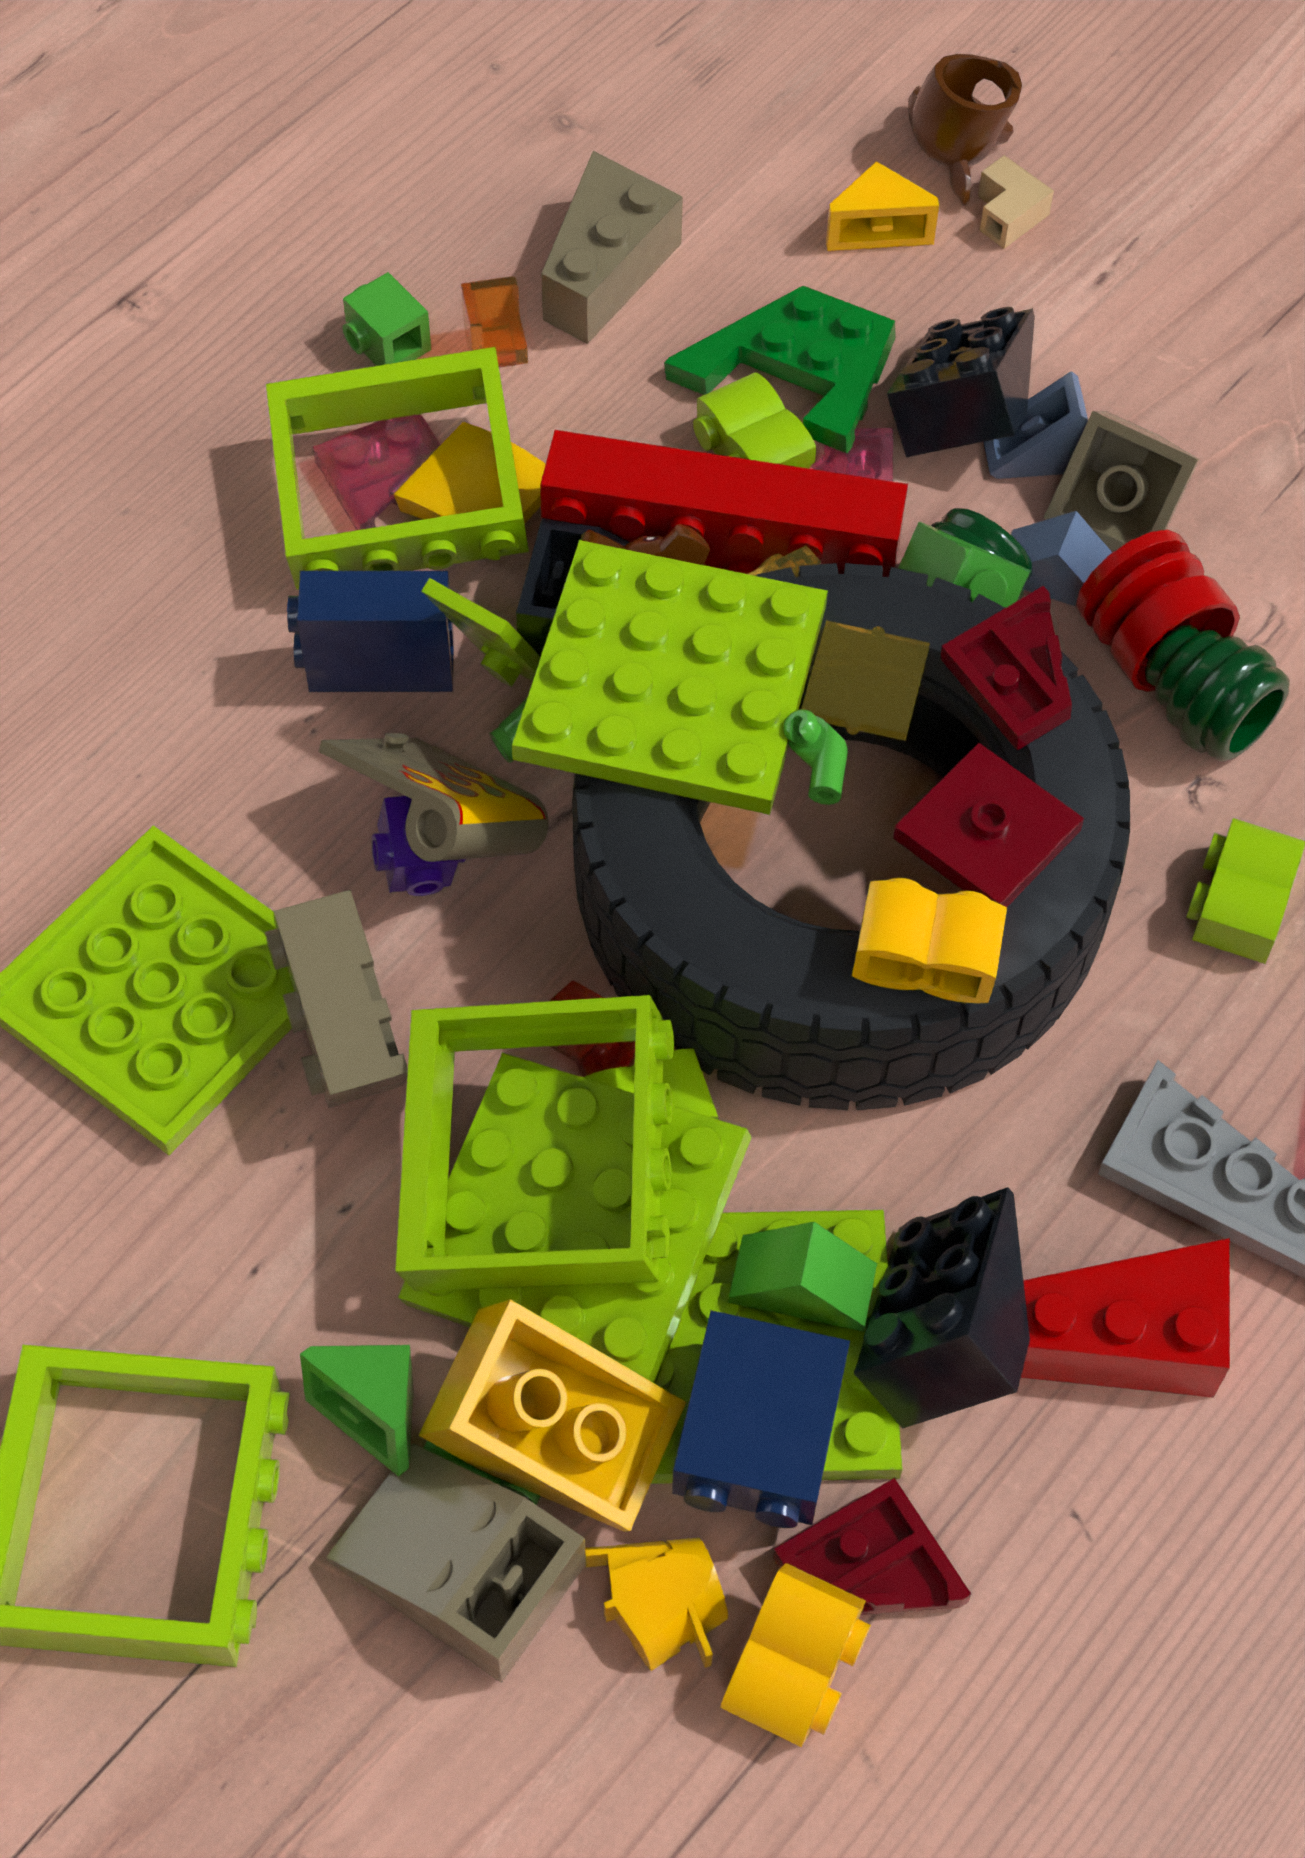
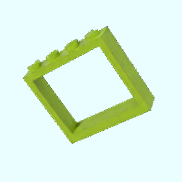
M495 347L266 384L285 554L296 590L299 589L300 571H414L426 568L440 570L457 563L482 559L500 560V556L529 552ZM487 403L503 507L305 539L293 435Z
M650 995L411 1010L395 1272L415 1291L659 1281V1258H667L670 1251L669 1223L665 1215H660V1193L670 1189L672 1174L669 1151L667 1148H661L662 1125L671 1124L673 1115L671 1088L669 1083H663V1060H671L673 1058L674 1035L671 1021L663 1020ZM635 1041L630 1248L444 1256L455 1052Z
M22 1345L0 1447V1646L237 1667L240 1644L250 1643L251 1630L256 1627L257 1602L256 1600L248 1599L252 1572L263 1573L267 1559L268 1529L260 1528L263 1503H274L278 1491L280 1464L279 1460L271 1459L275 1434L285 1435L289 1422L287 1408L290 1393L282 1392L274 1366ZM60 1385L247 1401L209 1623L15 1606Z

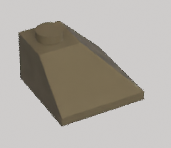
M1092 411L1044 515V519L1047 520L1077 511L1110 550L1116 551L1127 542L1146 533L1167 530L1200 459L1162 436L1108 411Z

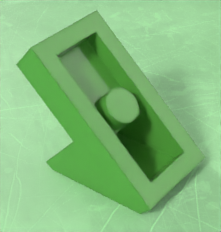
M921 521L918 522L898 569L928 575L927 586L931 587L937 577L970 589V602H973L977 595L981 594L1005 608L1018 600L1031 572L1029 569Z

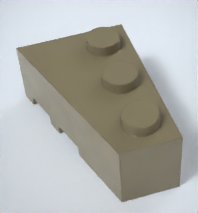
M593 151L541 273L543 320L588 344L681 245L683 197Z
M351 890L273 911L276 929L265 932V937L275 970L287 967L294 992L283 995L293 1033L306 1030L313 1055L302 1057L301 1060L311 1095L324 1093L329 1108L404 1086L408 1073L407 1063L404 1054L399 1055L389 1022L392 1021L386 998L382 999L373 968L374 961Z

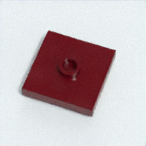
M978 743L895 825L893 839L963 891L981 893L991 901L1008 907L1076 837L1082 829L1085 818Z

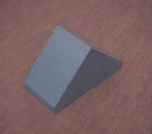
M1070 371L1028 399L1027 414L1014 436L983 442L990 475L996 479L1064 474L1088 422L1079 378L1075 373Z
M1077 511L1020 527L1011 532V535L1026 550L1032 562V575L1026 581L1024 590L1033 592L1044 586L1049 591L1051 599L1076 606L1079 590L1090 573L1112 553Z

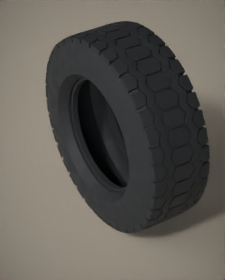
M837 563L799 566L798 577L794 576L791 567L755 576L828 591L826 609L798 710L806 709L813 712L815 716L827 722L844 740L862 741L896 750L927 765L943 778L980 743L1085 818L1082 829L1076 837L1007 907L997 976L989 1003L956 1002L933 996L920 989H890L854 978L852 971L860 931L830 929L803 923L776 912L754 899L735 883L715 858L706 842L700 824L711 802L576 773L574 776L572 816L577 901L591 948L610 986L613 985L617 996L650 995L663 1020H670L672 1023L674 1047L678 1045L676 1050L694 1049L700 1068L706 1074L711 1075L714 1069H718L717 1080L751 1094H754L757 1087H763L762 1097L800 1106L802 1097L809 1098L810 1108L848 1110L850 1101L856 1102L857 1110L896 1107L898 1097L902 1098L904 1106L942 1097L945 1087L951 1094L983 1080L988 1072L992 1075L1021 1056L1025 1049L1028 1050L1060 1018L1088 976L1107 928L1121 883L1129 845L1130 789L1123 751L1119 749L1120 741L1107 711H1102V702L1084 675L1078 676V668L1061 651L1063 676L1067 678L1072 701L1071 718L1017 751L941 660L942 645L1003 610L1005 607L981 594H978L973 602H970V589L937 577L930 587L927 586L928 575L891 567L889 577H882L883 566L845 563L844 574H838Z

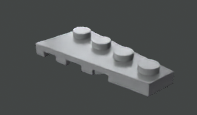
M1157 1060L1105 1156L1098 1174L1225 1239L1230 1238L1231 1242L1305 1278V1178L1299 1180L1274 1159L1277 1154L1255 1137L1251 1142L1223 1120L1224 1112L1203 1095L1198 1099L1174 1081L1176 1074Z

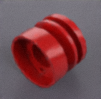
M1168 529L1146 533L1127 542L1108 555L1090 573L1079 590L1076 607L1081 617L1088 626L1093 628L1096 637L1101 643L1111 646L1110 652L1114 661L1135 689L1145 692L1155 691V687L1145 679V667L1148 661L1145 656L1151 647L1168 631H1172L1182 625L1191 624L1199 632L1214 630L1224 638L1234 635L1240 620L1236 605L1214 578L1204 575L1205 571L1201 561L1196 555L1190 553L1185 540L1180 534Z

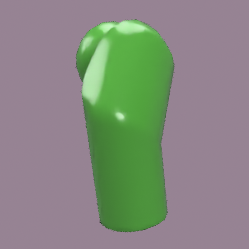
M806 709L794 711L785 720L783 733L789 740L791 749L812 769L808 796L819 804L831 805L838 803L841 800L848 754L846 742L827 722L815 716L813 712Z

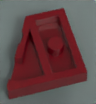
M1044 586L941 646L942 662L1017 751L1071 718L1072 701L1067 678L1063 676L1058 635H1055L1050 612V594Z
M895 1477L774 1548L773 1559L779 1569L787 1563L865 1600L861 1615L960 1608L969 1602L972 1595Z

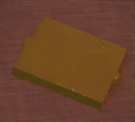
M826 620L802 709L813 712L815 716L822 718L828 724L845 727L847 732L852 735L863 731L906 741L930 643L887 634L880 626L869 630Z

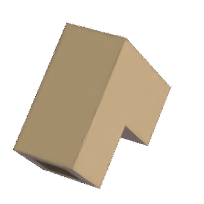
M1003 155L981 172L978 197L987 204L983 206L980 232L1005 249L1049 216L1054 190Z

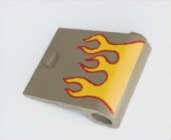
M386 733L382 739L321 741L318 752L412 799L406 819V837L412 851L425 861L436 862L528 854L536 851L543 844L547 836L548 815L544 805L536 796L418 738H409V736L402 733Z

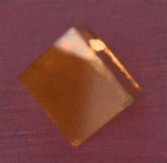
M510 276L462 283L464 332L469 351L495 347L499 368L527 364L528 348L520 319L519 290L516 278Z

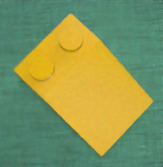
M510 1299L478 1309L419 1436L479 1470L623 1532H629L632 1529L686 1402Z

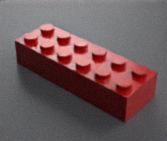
M554 430L540 483L541 519L546 518L601 527L629 542L642 536L665 537L677 524L691 527L708 543L710 552L704 566L754 576L791 567L794 576L798 577L799 566L837 563L838 574H844L845 563L883 566L882 577H889L891 567L896 568L908 484Z

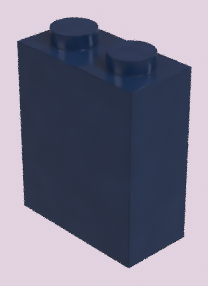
M300 571L299 596H288L287 622L289 633H295L293 646L295 668H305L309 692H453L455 644L453 623L421 592L429 578L450 589L448 571Z
M711 1310L673 1469L672 1494L684 1496L686 1504L703 1511L723 1512L728 1506L755 1512L757 1520L778 1528H794L798 1522L812 1525L850 1341Z

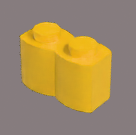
M907 878L870 881L852 976L863 982L884 988L898 990L920 989L946 1000L963 1003H989L997 976L1007 907L991 901L985 895L974 891H960L955 894L938 895Z
M785 1563L778 1570L767 1593L720 1708L800 1747L808 1738L811 1729L824 1735L842 1695L841 1692L830 1688L840 1661L854 1666L871 1627L870 1624L859 1619L866 1601Z

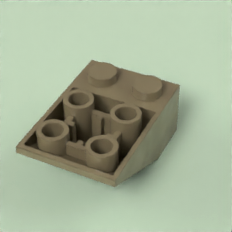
M415 1444L410 1446L409 1469L399 1477L392 1471L326 1557L327 1561L501 1683L586 1565L585 1538L527 1498Z

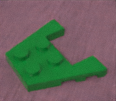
M801 286L669 357L664 362L666 380L705 395L710 393L742 363L820 394L824 397L803 418V425L813 440L847 454L855 441V429L858 421H863L868 409V396L873 384H878L896 339L895 320L809 287Z

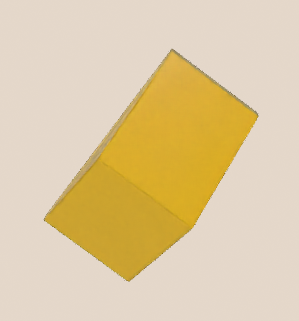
M876 161L829 204L826 236L827 251L934 245L939 212L938 197Z

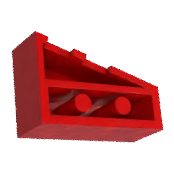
M1230 1238L1023 1280L1030 1342L1021 1378L1214 1398L1230 1369Z

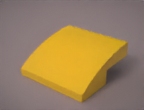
M463 421L393 494L400 512L421 519H430L503 507L492 433ZM511 442L525 524L541 507L540 483L546 463Z

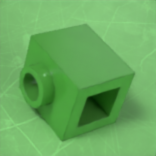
M389 272L368 284L359 286L351 294L343 298L346 321L342 327L344 336L350 347L357 354L364 353L376 366L415 360L431 351L428 311Z

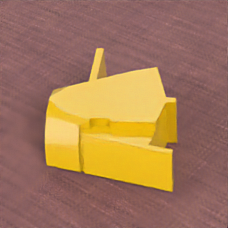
M699 1537L667 1540L666 1542L655 1541L585 1548L586 1568L608 1566L611 1600L604 1602V1618L606 1622L612 1620L617 1622L650 1671H653L681 1652V1646L687 1642L690 1645L695 1642L704 1668L712 1666L713 1653L706 1634L728 1620V1610L714 1564L706 1546Z

